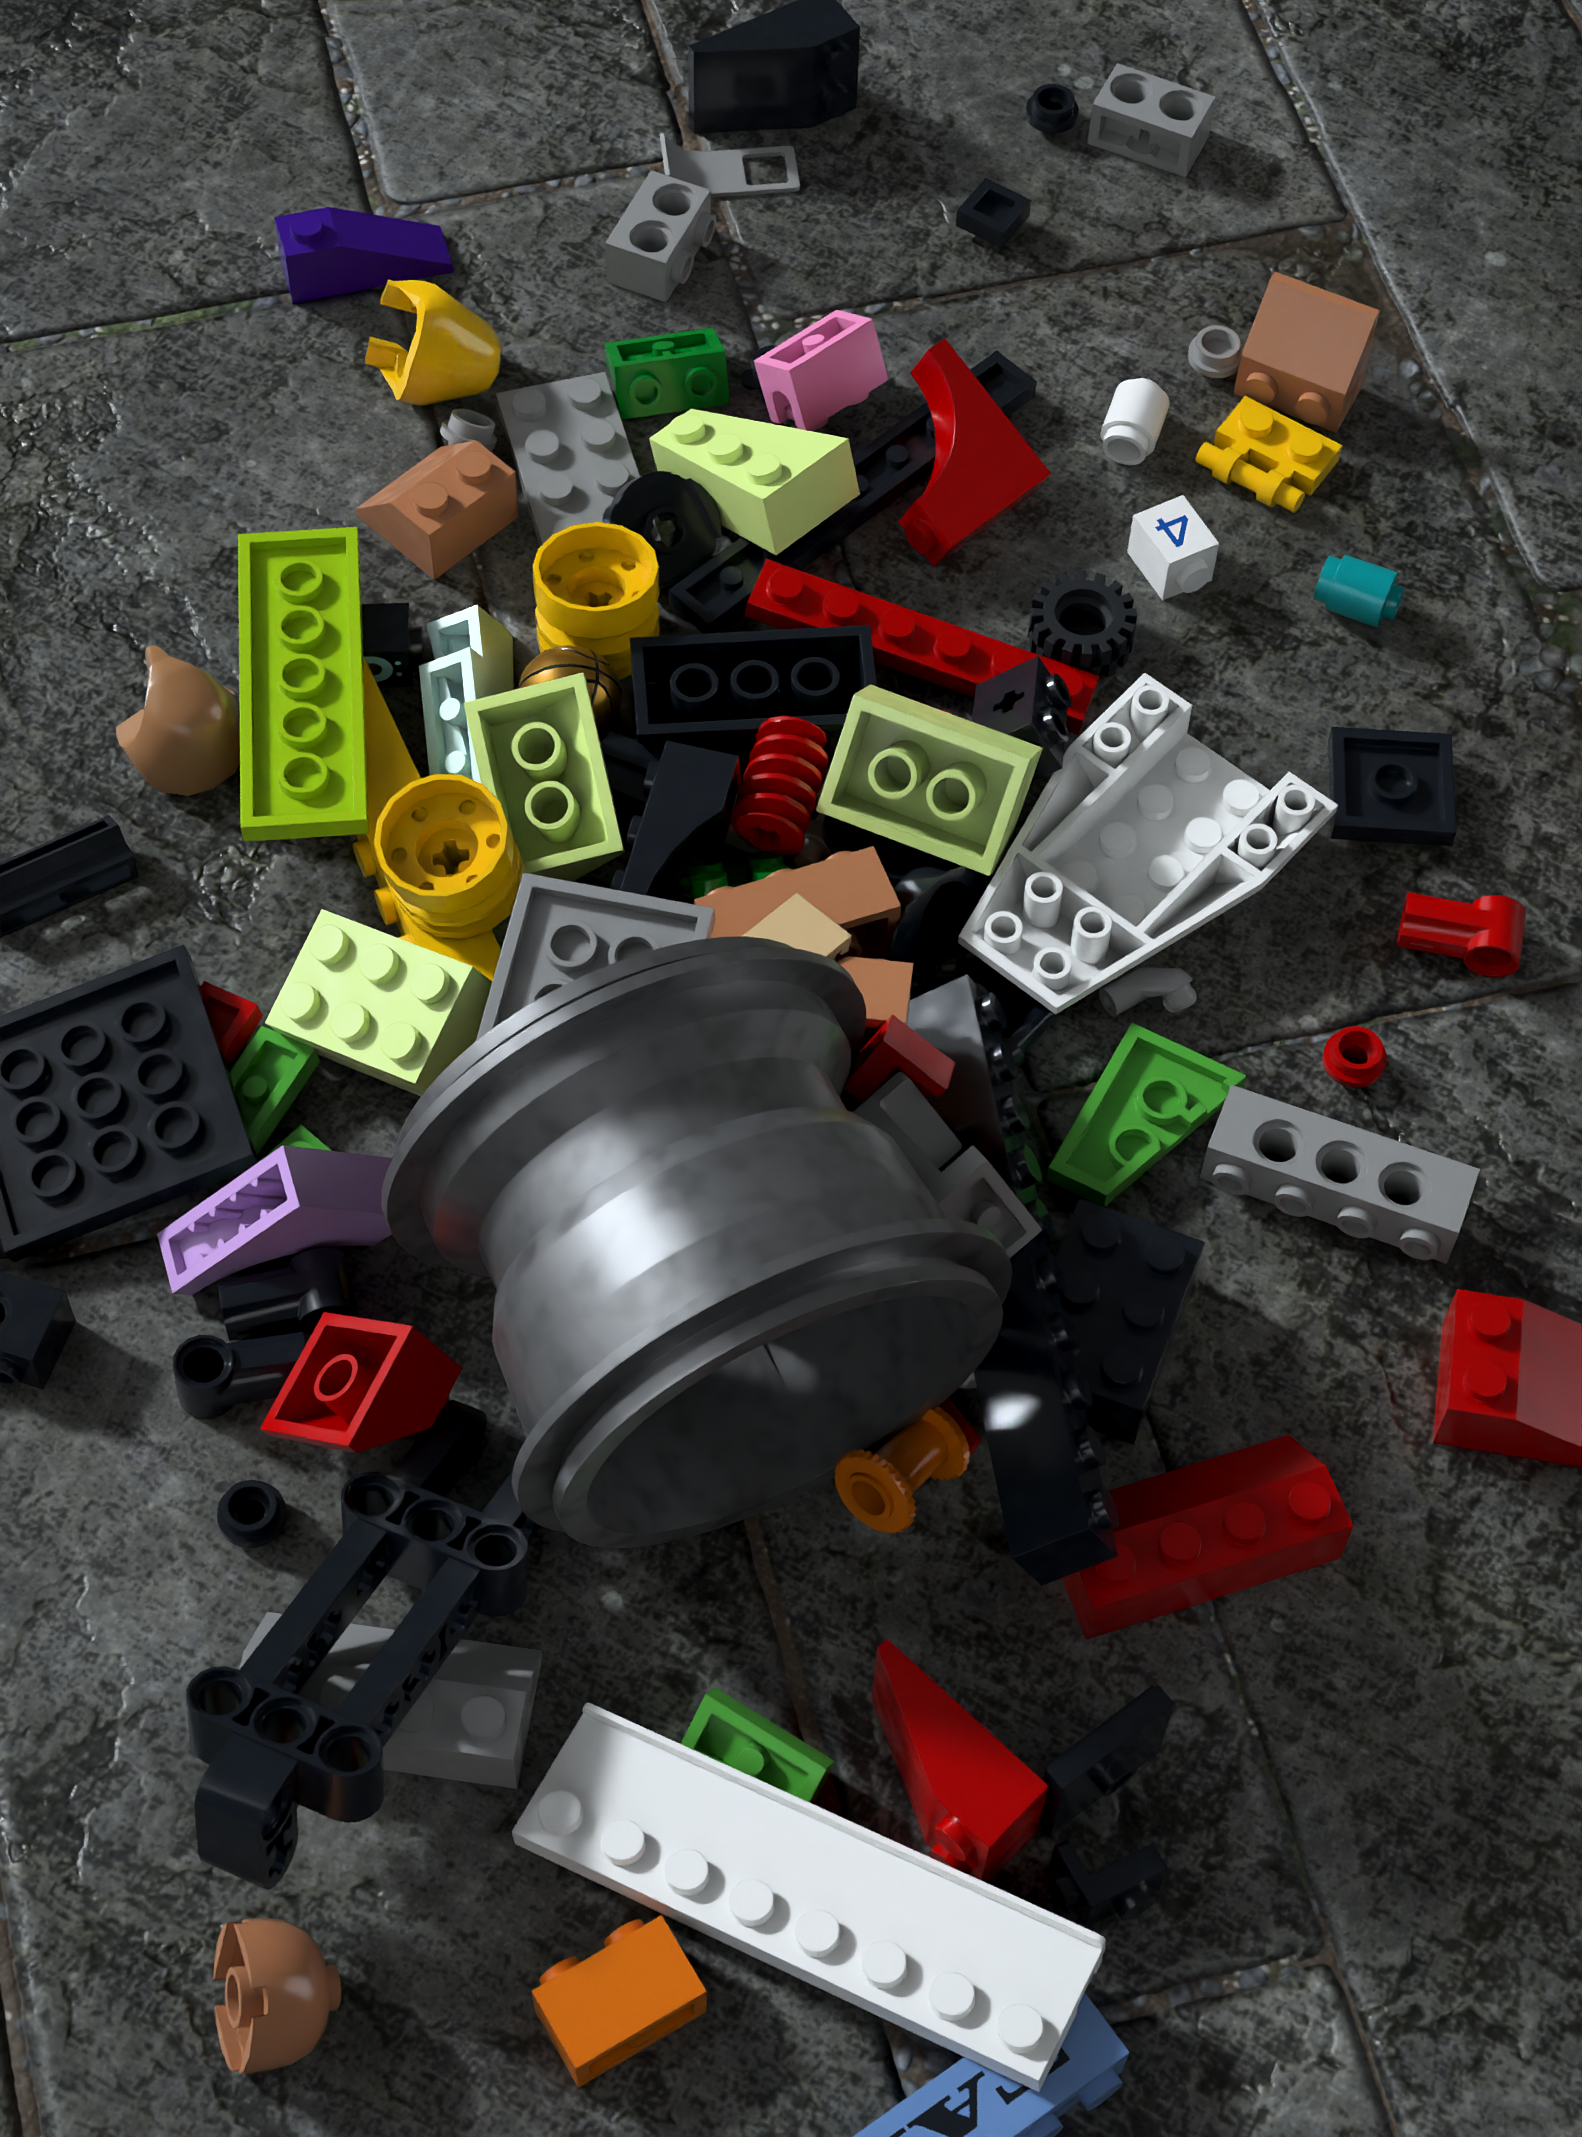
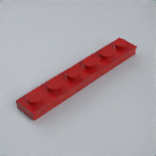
M766 559L755 583L745 611V617L781 630L870 625L875 663L974 698L977 684L1039 656L1050 674L1057 673L1060 675L1069 690L1071 706L1067 710L1066 726L1068 731L1078 735L1100 677Z

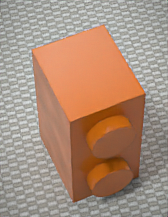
M662 1915L645 1925L641 1919H636L622 1925L605 1939L604 1945L606 1948L582 1962L579 1961L578 1957H570L555 1964L540 1977L539 1982L541 1986L532 1990L535 2012L578 2088L707 2012V1991Z

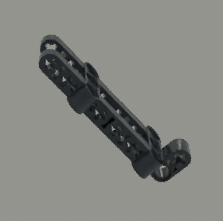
M454 1399L448 1401L439 1412L433 1426L423 1431L390 1475L381 1472H364L352 1477L345 1483L341 1491L342 1538L239 1670L227 1666L212 1667L200 1672L190 1681L186 1689L190 1747L197 1758L209 1764L198 1786L194 1804L198 1855L201 1861L263 1889L270 1890L282 1879L293 1859L298 1843L297 1808L299 1805L344 1823L360 1822L371 1817L380 1809L384 1800L383 1747L477 1615L505 1616L515 1612L524 1604L527 1596L528 1544L541 1526L529 1519L520 1508L512 1486L513 1470L482 1512L445 1498L479 1451L487 1426L485 1412ZM386 1575L424 1590L336 1711L297 1695Z

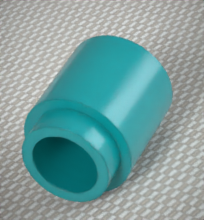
M1346 554L1342 559L1329 555L1317 582L1313 600L1325 603V610L1378 628L1383 617L1394 620L1405 587L1396 584L1398 572Z

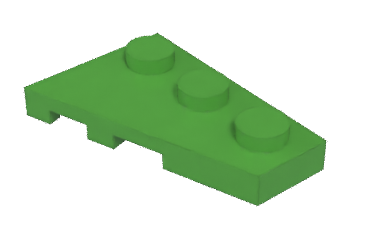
M1131 1023L1049 1165L1046 1180L1097 1205L1107 1206L1223 1106L1231 1085L1244 1088L1247 1075L1137 1024Z

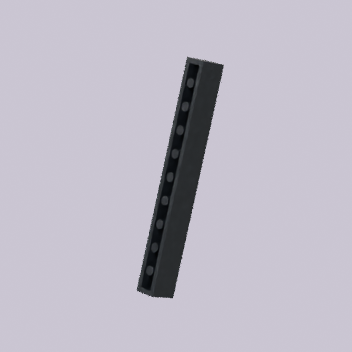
M967 974L911 999L908 1027L955 1062L948 1088L940 1097H936L931 1093L926 1099L962 1144L961 1149L938 1170L940 1172L944 1171L974 1145L1042 1228L1040 1233L1010 1258L1012 1276L1008 1293L1002 1304V1325L990 1351L976 1370H974V1376L1011 1558L1043 1586L1118 1557L1113 1528L1119 1526L1120 1520L1115 1502L1109 1491L1102 1485L1099 1467L1106 1464L1105 1452L1097 1433L1088 1423L1085 1408L1092 1405V1395L1083 1373L1075 1365L1072 1350L1079 1347V1338L1072 1319L1062 1307L1060 1293L1066 1291V1280L1057 1259L1050 1253L1047 1238L1054 1235V1227L1045 1205L1037 1196L1035 1184L1042 1181L1039 1164L1031 1149L1026 1145L1023 1132L1030 1129V1121L1022 1101L1014 1093L1012 1080L1018 1078V1069L1012 1053L1006 1044L1003 1043L1000 1031L1007 1027L1006 1016L997 997L991 992L985 995Z

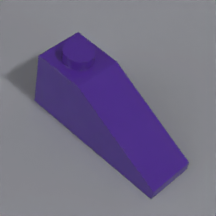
M333 207L274 217L281 265L292 304L386 286L388 279L393 281L417 280L453 273V264L441 227L437 225Z

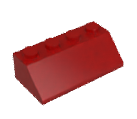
M1288 1434L1109 1490L1117 1507L1120 1520L1119 1526L1113 1528L1118 1557L1061 1579L1085 1639L1088 1640L1341 1559L1354 1526L1326 1465Z

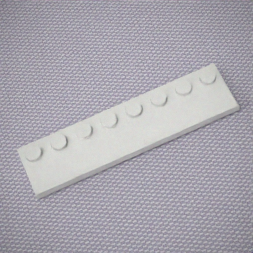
M588 1702L584 1705L582 1716L512 1830L516 1845L1037 2092L1040 2091L1077 2015V2007L1093 1974L1097 1973L1102 1963V1955L1105 1951L1106 1943L1102 1935Z

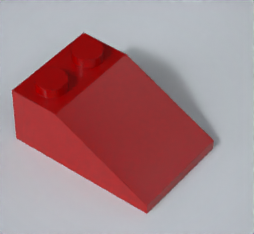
M1457 1289L1442 1324L1433 1443L1582 1467V1324L1524 1299Z
M886 1639L877 1648L871 1700L925 1843L931 1848L929 1856L985 1883H989L1036 1835L1049 1786L892 1642Z

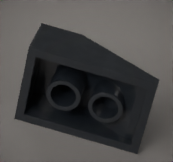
M796 0L689 45V128L694 134L812 128L856 109L860 26L837 0Z

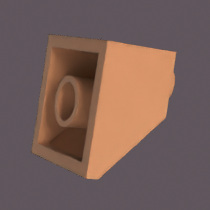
M1275 271L1270 278L1242 351L1234 394L1243 398L1247 396L1264 406L1337 433L1362 388L1380 310Z
M476 440L443 446L357 507L356 515L435 580L519 517L516 474L512 468Z

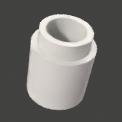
M1138 378L1123 381L1117 386L1101 429L1103 451L1115 462L1125 465H1137L1154 451L1170 407L1167 394L1158 384L1149 379Z

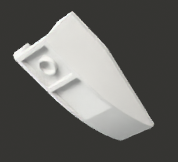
M1146 673L1138 678L1068 747L1063 756V768L1054 772L958 938L960 945L1054 1014L1061 1012L1260 891L1337 811L1338 805L1291 772H1288L1269 790L1187 733L1192 704Z

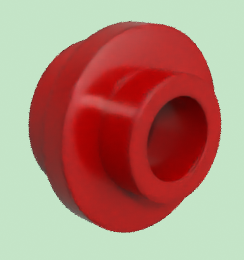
M1350 1026L1329 1038L1323 1051L1322 1061L1327 1074L1333 1080L1347 1087L1362 1088L1372 1085L1380 1079L1386 1067L1387 1054L1380 1038L1373 1031L1361 1026ZM1345 1057H1356L1363 1062V1064H1355L1349 1062L1345 1059Z

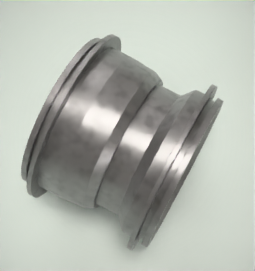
M747 936L699 939L669 945L626 958L586 974L546 994L498 1024L458 1056L432 1082L408 1115L398 1136L394 1156L386 1171L382 1187V1210L385 1221L398 1244L411 1255L432 1264L460 1268L469 1273L491 1277L496 1287L497 1294L494 1303L492 1342L521 1425L527 1435V1439L521 1447L513 1467L512 1486L520 1508L536 1524L551 1530L566 1532L576 1541L589 1546L633 1548L692 1537L749 1518L834 1478L836 1462L848 1451L852 1452L854 1449L860 1451L862 1449L865 1452L876 1453L901 1429L921 1420L929 1409L939 1406L954 1393L976 1370L997 1339L1003 1319L1002 1304L1008 1293L1012 1276L1010 1258L996 1235L982 1226L971 1222L947 1219L895 1140L861 1116L847 1111L840 1099L848 1079L851 1062L855 1059L863 1041L867 1010L863 995L850 973L837 962L821 954L795 949L782 942Z

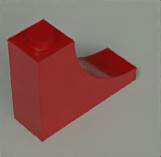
M945 338L928 349L910 372L919 385L931 411L936 437V454L931 478L925 492L898 521L905 530L906 538L912 548L918 553L925 555L933 567L1029 498L1051 475L1050 471Z

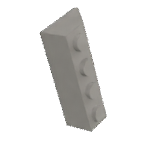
M266 1613L243 1652L240 1668L282 1614ZM350 1624L297 1695L336 1711L395 1630ZM460 1639L383 1747V1770L518 1789L543 1656L542 1650Z

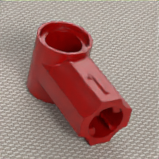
M1407 892L1399 924L1397 946L1462 958L1469 970L1485 977L1498 978L1509 976L1515 973L1520 966L1526 909L1515 899L1501 895L1483 896L1470 904Z

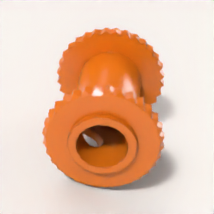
M935 1406L929 1409L921 1420L901 1429L875 1454H872L870 1451L865 1452L862 1449L860 1451L854 1449L852 1452L848 1451L846 1454H843L836 1462L834 1474L836 1488L843 1503L862 1523L880 1532L896 1534L907 1529L914 1521L913 1518L916 1516L914 1511L917 1508L914 1505L916 1500L912 1496L930 1476L934 1480L938 1478L941 1481L944 1479L950 1481L963 1474L969 1464V1446L957 1422L944 1409Z

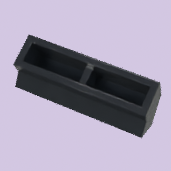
M110 815L0 862V938L139 877L134 855L124 839L119 824Z

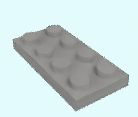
M601 372L496 393L497 410L539 546L551 535L572 525L593 522L602 523L603 513L612 504L616 493L626 483L640 476L606 373ZM653 520V538L655 541H661L655 520Z

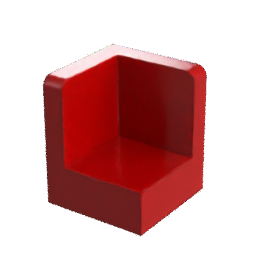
M892 1014L851 1062L848 1079L843 1089L864 1103L877 1088H881L895 1074L904 1072L926 1099L931 1093L936 1097H940L949 1086L955 1062Z

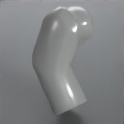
M1142 967L1099 990V998L1103 1007L1114 1017L1148 998L1158 996L1162 997L1163 1005L1167 1011L1178 1012L1193 1005L1197 994L1190 984L1193 978L1181 968Z

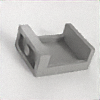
M904 1072L895 1074L852 1112L880 1128L895 1140L947 1219L971 1222L988 1229L997 1236L1009 1258L1042 1231V1228L997 1171L974 1145L944 1171L940 1172L938 1170L961 1149L962 1144Z

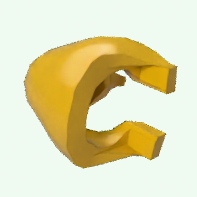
M388 279L380 299V304L417 314L416 333L409 352L397 343L370 337L365 364L372 365L382 372L396 400L406 404L421 406L472 396L489 390L499 373L501 355L500 339L491 324L435 284L420 280L393 281Z

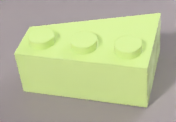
M690 409L683 415L676 417L669 425L649 438L657 471L672 472L670 474L679 475L684 479L691 478L701 484L714 500L722 526L774 555L782 552L860 495L848 438L696 409Z

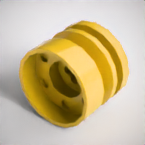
M601 522L572 525L551 535L539 547L533 563V582L537 604L535 610L536 632L540 654L545 650L566 645L585 647L601 655L613 667L619 680L631 675L630 638L660 636L658 622L660 611L657 603L659 597V566L655 550L640 534L621 525Z
M433 774L410 782L393 795L377 819L374 847L381 869L392 887L402 911L419 929L439 938L467 939L491 931L512 913L522 874L525 873V866L502 805L484 784L463 775ZM455 867H458V873H455Z

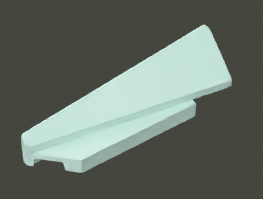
M475 605L427 624V632L435 660L420 665L419 672L429 776L433 774H456L481 783L464 702L514 690L513 638L511 632L481 607Z

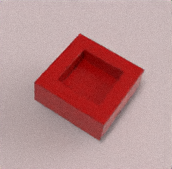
M204 981L201 988L226 1064L230 1067L263 1015L256 1003Z

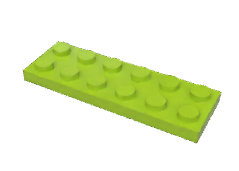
M344 527L238 534L240 823L243 841L369 834L361 568L358 528Z

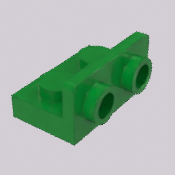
M713 327L604 343L606 365L615 384L617 409L621 419L719 406L729 402L725 350Z

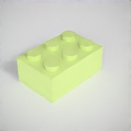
M870 684L853 695L816 811L990 876L1000 866L1006 856L1043 748Z
M321 909L265 1024L280 1034L315 1048L317 1054L422 1096L432 1082L458 1056L476 1042L492 981L471 965Z

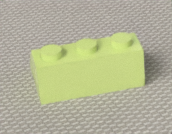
M583 672L464 702L481 784H484L502 805L509 827L518 845L525 866V873L574 881L625 853L588 685Z

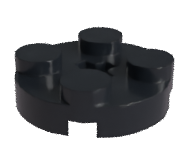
M656 471L639 476L626 483L616 493L612 504L605 509L602 523L621 525L640 534L655 550L659 566V589L669 590L713 558L712 555L716 549V538L721 537V519L714 500L701 484L691 478L684 479L679 475L670 474L672 472ZM656 516H658L661 522L671 520L674 524L675 530L669 534L672 544L668 547L662 541H655L653 538V520Z

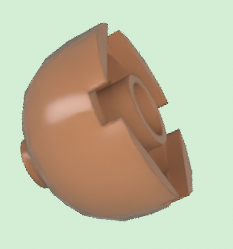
M245 1919L240 1922H229L223 1925L217 1940L214 1981L226 1979V2006L215 2005V2017L221 2050L228 2068L232 2072L239 2071V2074H254L279 2069L297 2062L313 2051L326 2029L329 2011L338 2010L340 2006L341 1982L337 1967L325 1964L320 1946L301 1927L282 1919Z

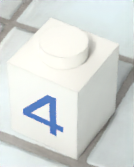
M1184 495L1133 515L1127 553L1163 601L1183 592L1191 593L1197 591L1207 582L1212 581L1219 543Z

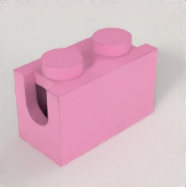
M835 310L754 360L771 421L780 424L787 419L794 420L796 429L814 431L827 424L829 417L847 406L864 401L868 398L870 391L889 380L873 319L840 310Z

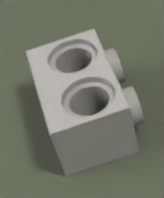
M1117 63L1092 104L1088 144L1186 178L1209 137L1216 97Z
M651 170L605 242L607 283L667 302L677 284H684L687 281L693 267L694 256L700 246L707 247L713 237L716 227V216L711 214V190Z

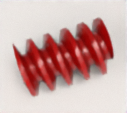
M790 716L771 717L761 724L756 734V743L749 756L750 762L743 775L744 782L737 794L738 801L731 813V822L734 830L750 846L774 855H793L800 852L805 843L804 833L811 824L810 813L816 807V794L823 784L822 774H824L829 764L828 754L823 750L827 743L825 731L811 722Z

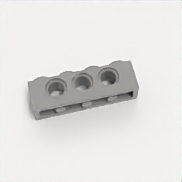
M1231 1085L1209 1141L1199 1179L1213 1183L1218 1189L1228 1194H1246L1275 1204L1278 1209L1286 1214L1297 1217L1309 1216L1333 1224L1350 1236L1356 1238L1370 1237L1399 1247L1404 1253L1413 1258L1421 1260L1434 1259L1447 1264L1459 1235L1480 1169ZM1264 1154L1278 1155L1285 1159L1286 1162L1271 1161ZM1325 1175L1340 1176L1348 1183H1335ZM1388 1196L1401 1197L1408 1201L1410 1205L1397 1204L1390 1200Z

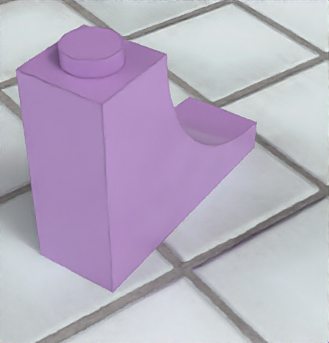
M282 1145L157 1234L172 1294L193 1295L206 1286L245 1268L314 1248L377 1245L392 1235L382 1210V1187L392 1158Z

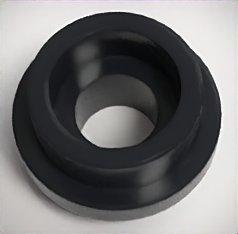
M1046 84L1037 88L1033 96L1028 100L1025 116L1028 123L1038 131L1056 134L1068 131L1076 124L1079 108L1073 93L1067 87L1059 84Z
M245 1480L233 1485L223 1495L217 1508V1522L223 1536L232 1544L243 1548H257L270 1543L281 1533L287 1519L286 1505L280 1492L272 1485L257 1480ZM252 1509H258L265 1513L263 1519L254 1524H244L240 1521L243 1514Z

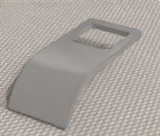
M665 133L660 134L665 175L710 189L711 198L796 192L800 189L795 151L792 146L702 152L686 150L674 144ZM772 156L784 157L788 182L761 185L746 184L743 159Z

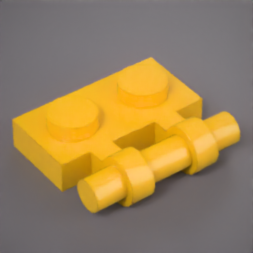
M1244 396L1216 430L1214 445L1204 442L1196 455L1195 461L1212 470L1213 478L1227 485L1233 481L1255 492L1257 501L1271 508L1278 504L1295 513L1302 504L1305 493L1311 496L1339 461L1342 445Z

